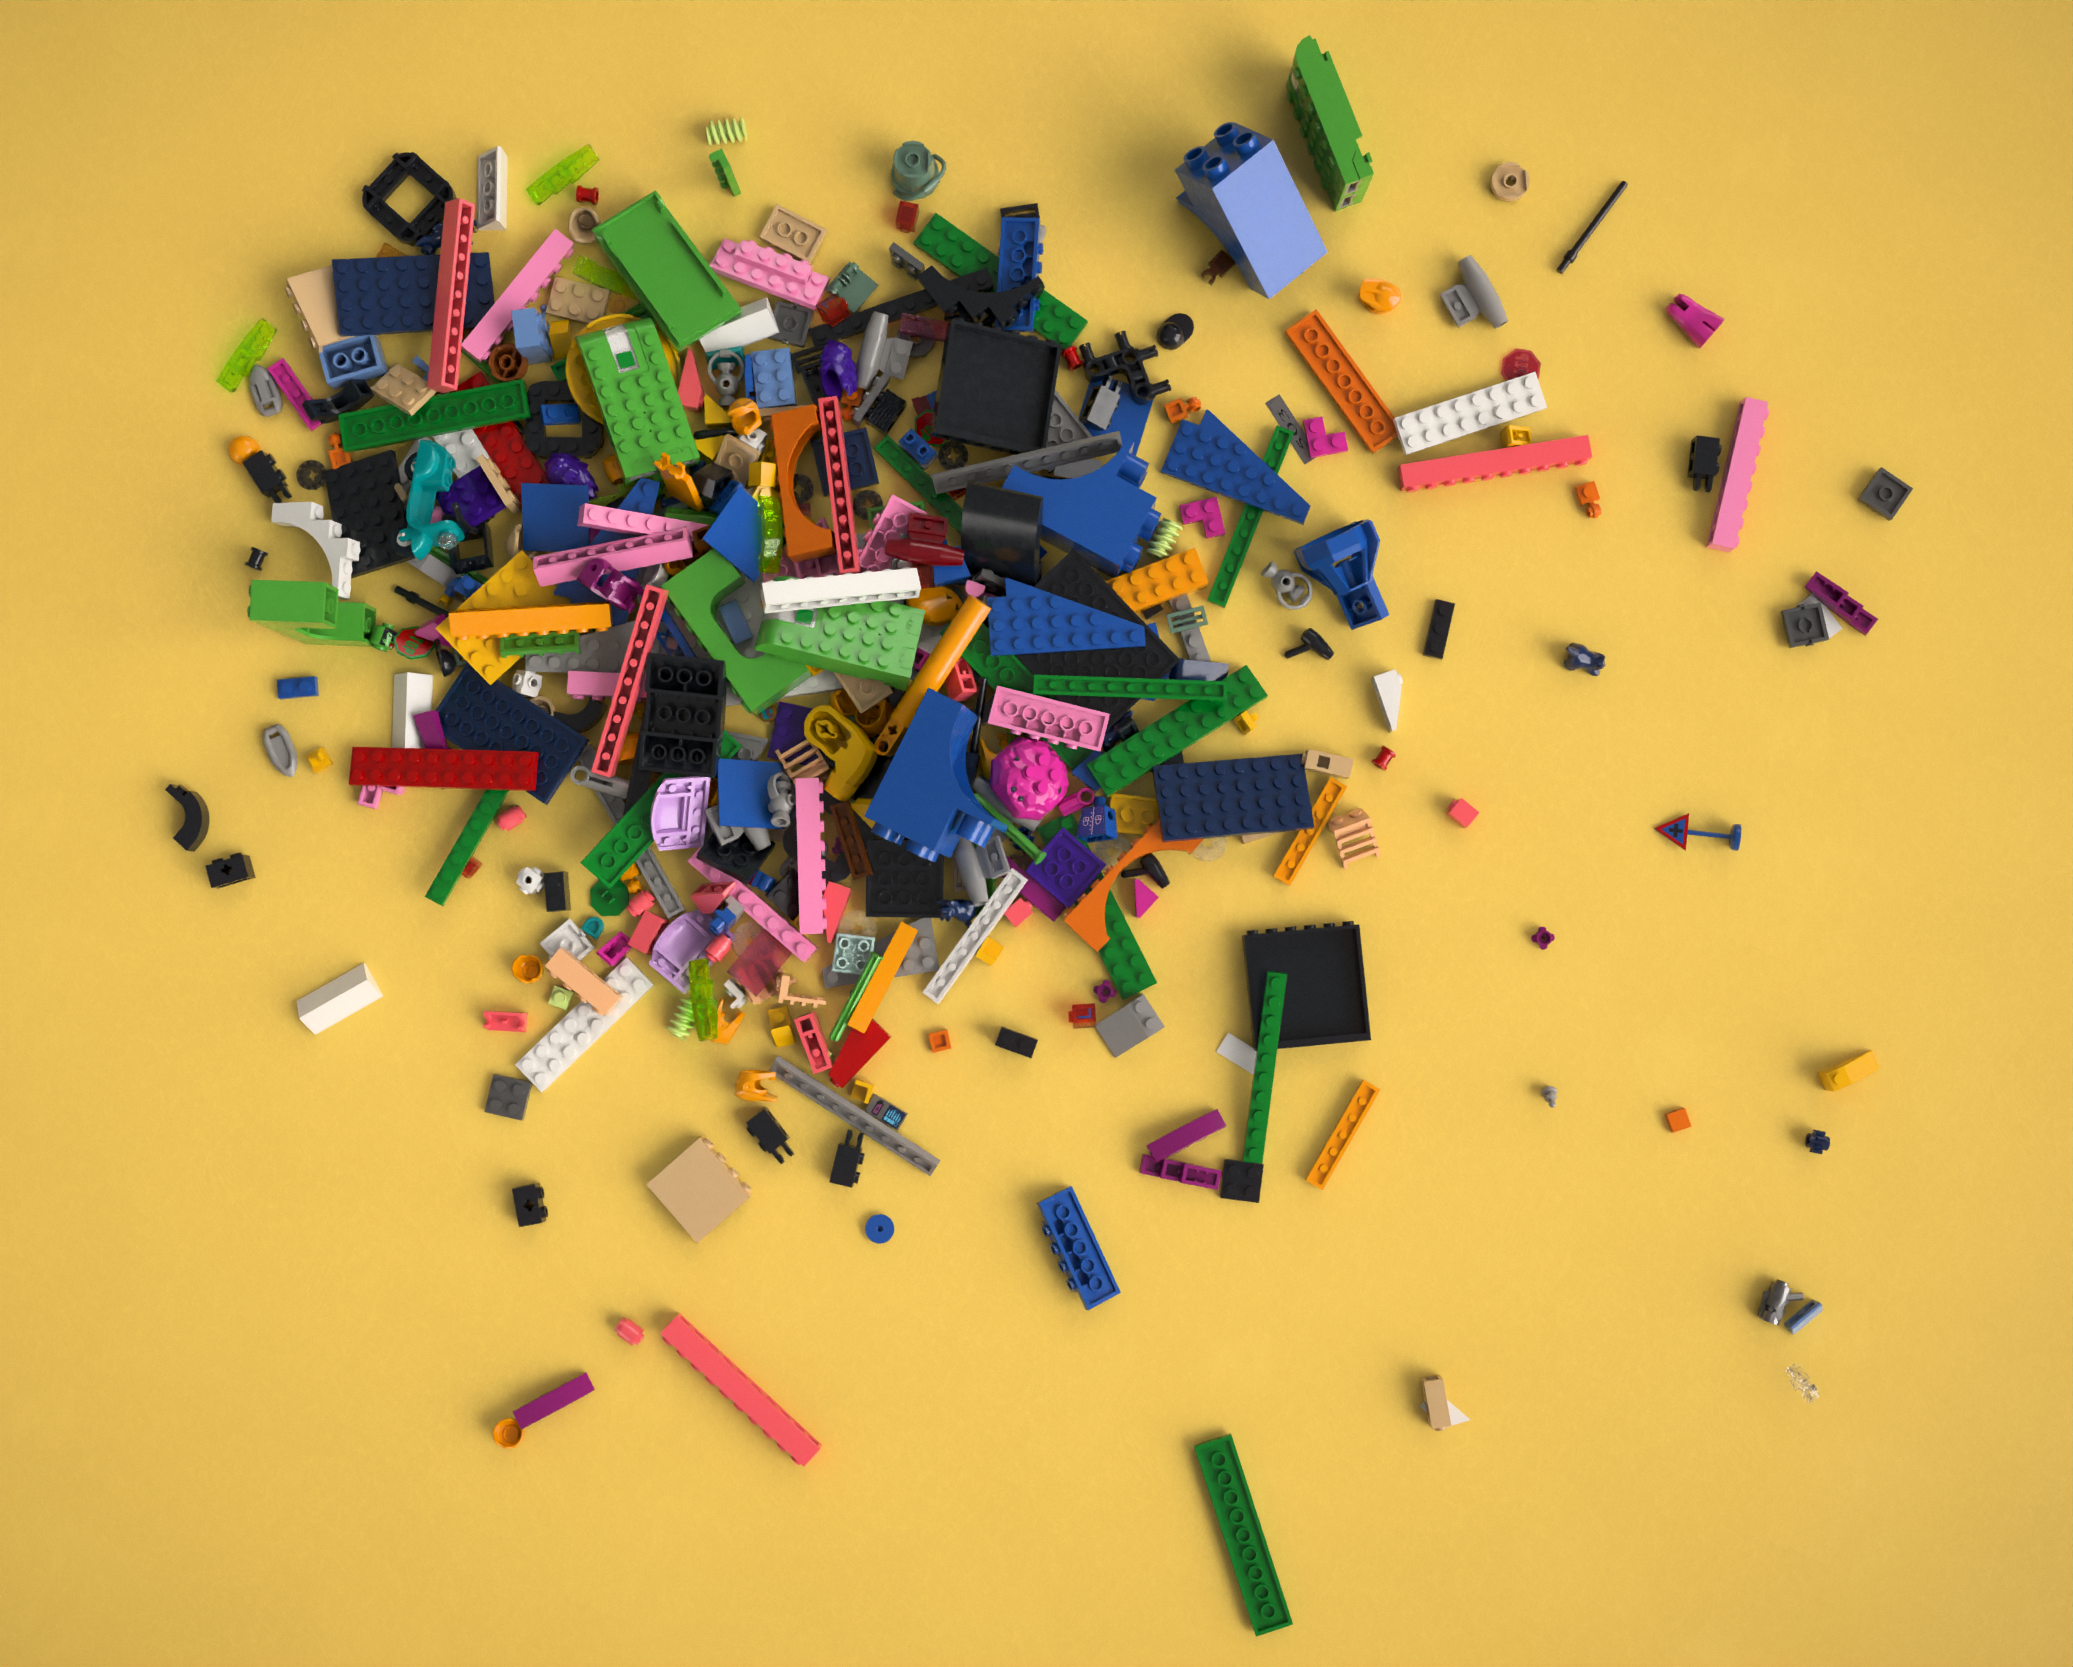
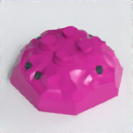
M1018 736L991 760L990 788L1013 818L1038 821L1049 813L1066 795L1067 787L1069 786V781L1066 777V765L1046 741Z

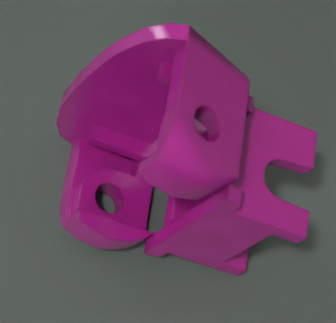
M595 558L589 561L577 577V580L591 591L619 609L627 610L630 613L636 606L633 601L638 594L643 596L645 590L638 581L616 570L608 561L602 558ZM608 568L612 573L603 586L599 587L596 583Z

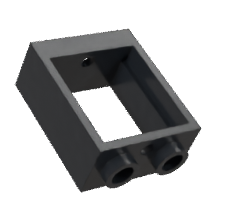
M486 520L476 526L479 528L478 534L465 532V538L460 541L484 537L485 555L460 559L459 542L449 545L450 565L456 575L494 567L491 529Z

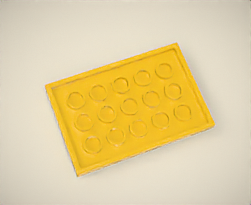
M521 550L456 610L570 603V600L566 597L554 595V591L557 588L554 584L540 587L533 570V561ZM449 616L435 628L490 685L521 658L519 655H508L507 658H502L500 654V638H497L496 634H491V636H488L489 638L477 639L475 635L466 640H456V637H451Z

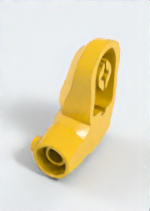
M821 705L813 708L807 715L804 722V735L808 742L821 749L827 757L835 762V769L831 770L823 788L836 799L842 802L848 801L857 791L860 784L868 777L876 762L877 750L859 725L833 707Z

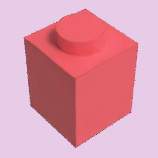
M1463 798L1457 801L1454 799L1448 805L1449 811L1446 813L1463 829L1467 828L1479 814Z
M1019 898L1006 910L1004 915L1017 927L1033 913L1031 910L1033 906L1027 899L1022 900Z

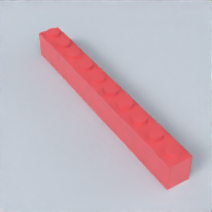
M461 198L445 202L427 383V388L441 393L456 391L458 387L475 204Z
M837 396L819 398L839 574L861 573L840 404Z
M1584 435L1401 464L1397 468L1401 491L1406 490L1407 493L1418 491V488L1425 487V490L1437 488V485L1444 484V487L1453 486L1456 484L1455 482L1463 481V484L1474 482V479L1487 481L1493 479V476L1506 478L1512 476V473L1525 475L1531 473V470L1544 472L1548 471L1550 467L1563 469L1568 467L1569 464L1582 466L1587 464L1592 458L1589 436Z
M646 584L591 770L593 773L609 778L615 776L647 668V655L652 651L669 590Z
M680 1313L660 1333L665 1343L670 1346L673 1345L677 1349L676 1352L684 1359L687 1358L691 1362V1366L697 1372L701 1371L711 1385L715 1384L725 1398H730L735 1402L734 1406L739 1411H744L749 1415L748 1419L754 1425L758 1424L763 1428L762 1431L768 1438L776 1440L778 1442L777 1446L782 1451L790 1453L792 1455L791 1459L796 1464L805 1466L820 1450L822 1446L820 1442Z

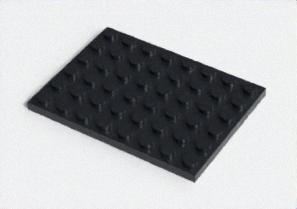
M1074 548L1034 587L1144 626L1146 646L1015 655L1033 675L1161 679L1180 661L1168 646ZM1053 695L1060 702L1110 714L1106 732L1141 699Z

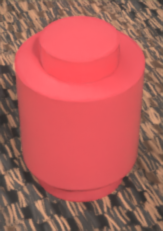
M516 805L497 816L499 819L496 822L502 830L510 831L524 822L523 819L527 816L521 807Z
M641 890L628 902L629 904L626 908L637 918L639 915L642 916L645 910L648 911L655 905V897L649 890L646 892Z
M719 934L718 937L715 936L704 950L706 953L705 957L712 963L715 961L720 962L731 949V940L723 934Z
M625 1318L618 1323L614 1330L620 1338L631 1346L634 1344L638 1345L645 1336L642 1334L644 1329L632 1320Z

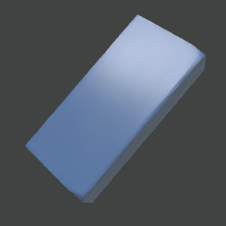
M1811 1300L1787 1320L1784 1325L1791 1334H1796L1822 1312V1304Z

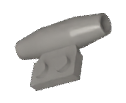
M1471 255L1460 260L1458 266L1465 284L1455 285L1440 294L1456 326L1460 328L1474 320L1479 312L1484 315L1494 329L1503 326L1508 322L1501 299L1487 274Z
M876 311L873 312L864 332L856 366L857 387L870 390L878 370L889 376L904 380L913 342L896 337L886 339L888 315Z
M981 775L975 780L973 790L989 802L1011 824L1014 822L1030 829L1032 832L1036 830L1042 819L1037 821L1013 818L990 788V781ZM994 829L990 838L996 835L1000 836L1003 843L1007 835L1002 831Z
M718 805L704 811L720 846L738 839L743 832L757 851L771 845L767 829L719 826Z
M996 835L990 838L985 848L979 845L975 848L971 841L963 837L960 838L954 850V858L963 886L975 907L985 905L989 902L985 878L996 879L1011 872L1000 836Z

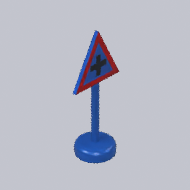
M1689 813L1654 828L1685 851L1687 835L1729 839V847L1735 851H1738L1741 841V824H1734L1731 827L1730 834L1688 830Z

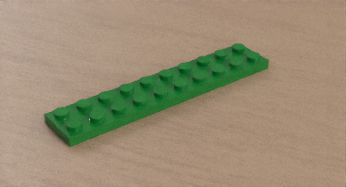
M935 213L914 241V245L958 277L988 267L994 287L982 291V293H997L999 257ZM1043 289V292L1037 297L1040 300V310L1036 311V316H1034L1033 330L1046 340H1054L1056 344L1062 345L1061 350L1063 351L1072 346L1088 324V321Z
M523 379L432 396L412 416L392 404L338 414L343 451L346 453L531 418L526 385Z
M950 623L939 632L941 636H943ZM982 623L961 656L981 677L988 678L987 683L995 691L997 686L1033 694L1034 675L1015 655L991 656L989 628ZM1033 694V695H1037V696H1041V697H1045V698L1057 700L1053 695ZM1041 737L1044 741L1047 742L1048 738ZM1060 741L1058 745L1047 742L1072 770L1094 751L1080 746L1077 747V750L1068 748L1066 743Z
M1245 665L1221 680L1228 681L1227 701L1189 700L1086 764L1087 769L1108 798L1151 771L1153 766L1161 765L1268 697L1267 693L1248 666Z
M724 730L720 758L731 759L742 745ZM664 772L580 863L610 889L654 842L650 828V813L654 796L663 780L666 778L693 777V775Z
M1073 814L1065 817L1062 815L1037 828L1045 846L1048 845L1062 827L1076 838L1078 824ZM1076 838L1079 842H1081L1086 848L1090 850L1087 842H1084ZM1102 872L1097 875L1083 893L1088 895L1092 891L1090 886L1097 879L1101 881L1104 878ZM1109 890L1105 906V926L1110 939L1098 952L1122 1000L1156 984L1157 981L1111 890ZM1077 900L1074 902L1075 906L1079 904Z
M1231 1433L1194 1445L1256 1637L1293 1625Z

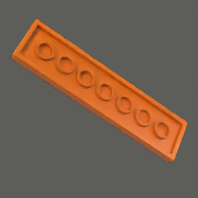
M1317 309L1285 330L1287 337L1372 455L1398 437L1393 422L1395 417Z

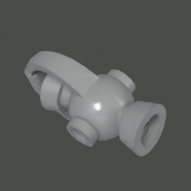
M720 350V352L711 357L708 363V374L715 384L717 392L722 395L718 405L720 407H730L735 401L732 395L737 392L739 383L744 377V363L741 357L731 350ZM719 356L720 358L735 357L741 366L739 377L736 378L731 374L736 363L725 362L716 363L718 370L722 374L715 379L712 374V365L715 359ZM726 382H729L728 387H724Z
M1274 560L1262 571V576L1268 579L1271 578L1276 598L1285 608L1291 610L1305 608L1311 601L1312 585L1310 580L1303 574L1291 573L1283 569L1278 570ZM1294 576L1306 583L1308 593L1302 598L1299 605L1291 606L1283 600L1281 593L1288 592V597L1292 602L1301 596L1305 587L1294 585Z
M780 772L771 776L768 781L767 789L771 799L768 809L773 814L771 823L774 826L787 827L790 825L789 813L796 805V787L789 776Z

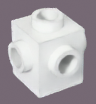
M756 428L748 435L739 434L737 439L762 454L766 447L767 433Z
M526 668L524 671L516 670V674L513 676L512 690L523 696L537 697L542 686L543 676L533 671H525Z
M535 866L533 868H523L518 873V880L515 883L520 885L519 889L527 895L529 893H540L545 887L544 872ZM531 877L532 881L530 884H528L527 881Z

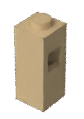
M1308 749L1306 753L1302 754L1301 764L1308 771L1349 779L1354 759Z
M1440 1375L1420 1378L1428 1424L1435 1431L1446 1430V1427L1451 1426L1443 1378Z

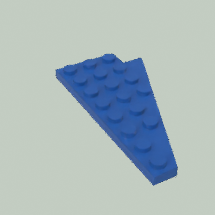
M1206 409L1200 425L1182 419L1162 467V474L1304 525L1310 505L1212 412Z
M641 477L617 509L653 515L660 482ZM601 530L589 546L638 536ZM640 568L620 572L637 581ZM610 574L602 575L596 584L602 587ZM578 580L562 582L554 591V595L570 598V603L607 601ZM611 603L613 619L611 627L625 624L629 612L627 610L623 611Z
M1005 578L1006 596L987 598V605L992 608L988 614L991 656L1146 646L1145 629L1142 625L1009 578Z

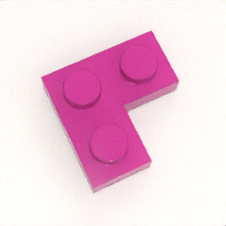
M1323 417L1303 421L1310 458L1348 451L1345 432L1326 435Z
M1217 497L1179 506L1183 525L1202 521L1206 539L1225 535Z

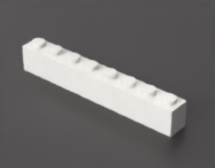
M904 567L898 570L884 569L878 572L865 571L858 574L845 573L838 576L826 575L824 577H806L797 580L790 578L777 582L770 580L762 583L760 593L764 613L918 598L921 585L917 568Z

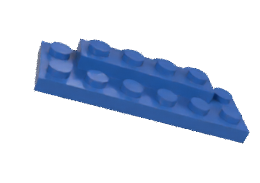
M1002 217L997 292L1015 289L1030 282L1038 274H1042V262H1039V255H1043V243H1040L1039 240L1040 218ZM1033 297L1024 308L1017 309L1019 318L1013 326L1004 329L995 318V327H1000L1002 331L1033 332L1034 316H1036V311L1040 310V300L1037 297Z
M1072 1186L1038 1202V1208L1044 1218V1221H1042L1044 1224L1042 1231L1046 1237H1050L1052 1242L1050 1244L1051 1251L1054 1255H1058L1060 1259L1058 1266L1063 1273L1066 1272L1068 1280H1066V1283L1071 1291L1078 1292L1085 1310H1090L1121 1293Z

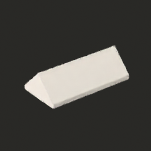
M496 146L478 156L477 230L507 229L508 156L500 146Z
M765 297L740 307L742 309L741 314L699 339L705 352L737 346L744 347L779 333L768 298Z
M410 672L394 675L392 748L426 749L413 716L432 711L433 675Z
M363 963L297 1001L299 1019L314 1034H318L378 1000L383 995L367 965Z

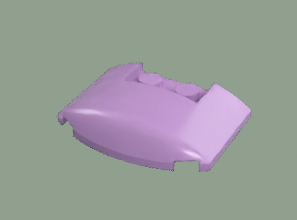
M693 776L666 778L663 780L654 796L650 813L651 834L659 851L703 847L706 827L704 811L708 807L710 777Z
M696 908V911L682 914L662 932L654 945L652 959L649 961V965L684 995L713 964L705 957L706 953L704 952L715 938V935L708 930L709 922L713 917L709 913L702 914L699 908ZM723 930V931L720 933V934H723L724 936H726L728 939H730L731 942H732V941L735 939V937H736V936H735L733 933H731L730 931H728V932L726 933V932Z

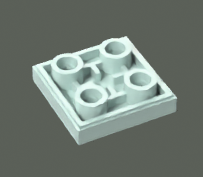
M837 933L832 971L860 975L871 955L869 952H874L875 938Z

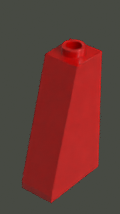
M873 1018L865 1033L852 1028L828 1074L831 1077L830 1082L837 1088L839 1086L841 1088L845 1087L892 1036Z

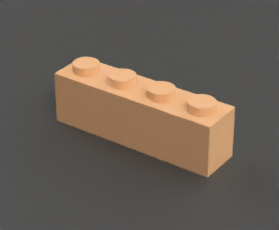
M559 948L545 965L549 969L547 972L552 977H559L563 981L562 985L570 991L573 989L577 992V997L584 1003L589 1002L593 1006L592 1009L599 1015H608L623 997L565 948Z

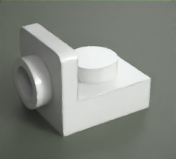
M728 979L724 984L726 987L725 991L732 998H737L729 1007L731 1009L736 1007L739 1009L747 1001L745 999L746 992L733 979Z

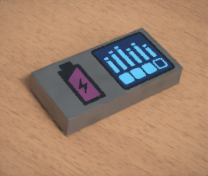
M874 1094L865 1109V1112L897 1131L908 1114Z

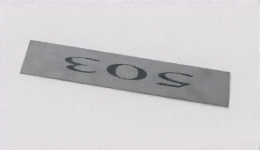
M1280 394L1266 402L1265 404L1280 427L1294 432L1291 444L1303 463L1306 464L1314 458H1310L1306 435Z

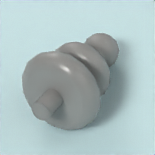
M1546 1086L1542 1089L1541 1095L1549 1103V1106L1554 1108L1556 1106L1557 1089L1553 1086Z

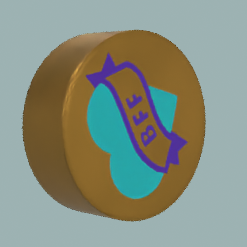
M772 704L758 714V716L764 722H772L776 719L777 708Z

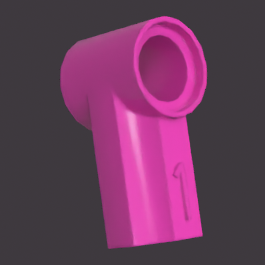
M1082 788L1079 792L1062 799L1058 806L1065 817L1086 806H1091L1094 803L1095 794L1089 788ZM1085 792H1089L1092 796L1088 802L1081 800V796Z

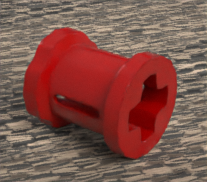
M578 185L576 201L579 203L582 201L592 202L593 205H597L599 199L598 188H583L581 185Z
M1071 346L1061 352V356L1065 358L1068 364L1067 368L1069 371L1076 370L1083 365V361L1079 359L1076 352V346Z
M1382 746L1376 759H1372L1371 762L1381 770L1386 771V766L1392 758L1396 757V754L1389 748Z

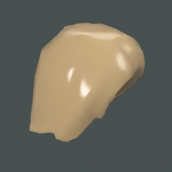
M576 208L569 216L568 230L571 232L575 242L581 244L592 243L595 241L592 229L600 225L601 221L593 208Z
M517 524L505 541L506 553L512 559L522 550L532 560L537 551L523 550V524Z

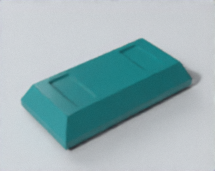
M742 346L721 349L731 350L738 354L744 363L745 356ZM720 350L705 352L707 364L711 357L720 352ZM719 356L713 362L712 370L718 369L716 363H736L735 366L740 365V363L733 356L732 358H720Z

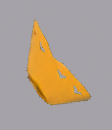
M918 574L921 585L919 597L906 599V606L910 605V607L925 610L923 624L942 626L950 623L959 611L956 610V604H958L959 609L963 605L961 599L948 588L941 586L933 588V585H927V581L933 584L932 577L926 574Z

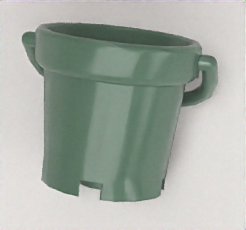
M914 140L904 142L899 149L897 148L893 158L894 163L891 170L892 185L895 188L893 194L904 201H913L929 196L944 176L946 162L937 154L931 155L929 149L924 147V144ZM935 159L942 165L940 173Z

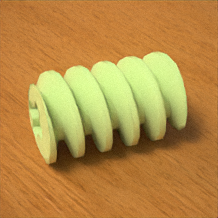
M740 117L739 123L733 118L732 124L729 123L728 119H725L724 125H722L719 119L716 126L712 120L709 126L706 125L710 146L713 145L714 140L717 145L721 143V139L724 144L728 143L729 138L732 143H735L736 137L739 142L743 141V137L747 140L746 126L742 117Z
M1163 518L1164 521L1159 522L1161 528H1156L1155 530L1158 535H1153L1152 539L1154 541L1149 543L1151 548L1146 550L1148 555L1160 561L1163 560V557H1170L1166 551H1172L1173 548L1169 544H1176V541L1173 539V537H1179L1176 530L1183 529L1176 522Z
M691 998L680 999L684 1005H677L680 1013L674 1012L673 1015L677 1019H670L673 1027H666L672 1035L685 1041L687 1039L683 1035L689 1036L691 1034L687 1028H694L691 1021L696 1022L698 1020L694 1014L700 1015L701 1011L698 1008H704V1005Z

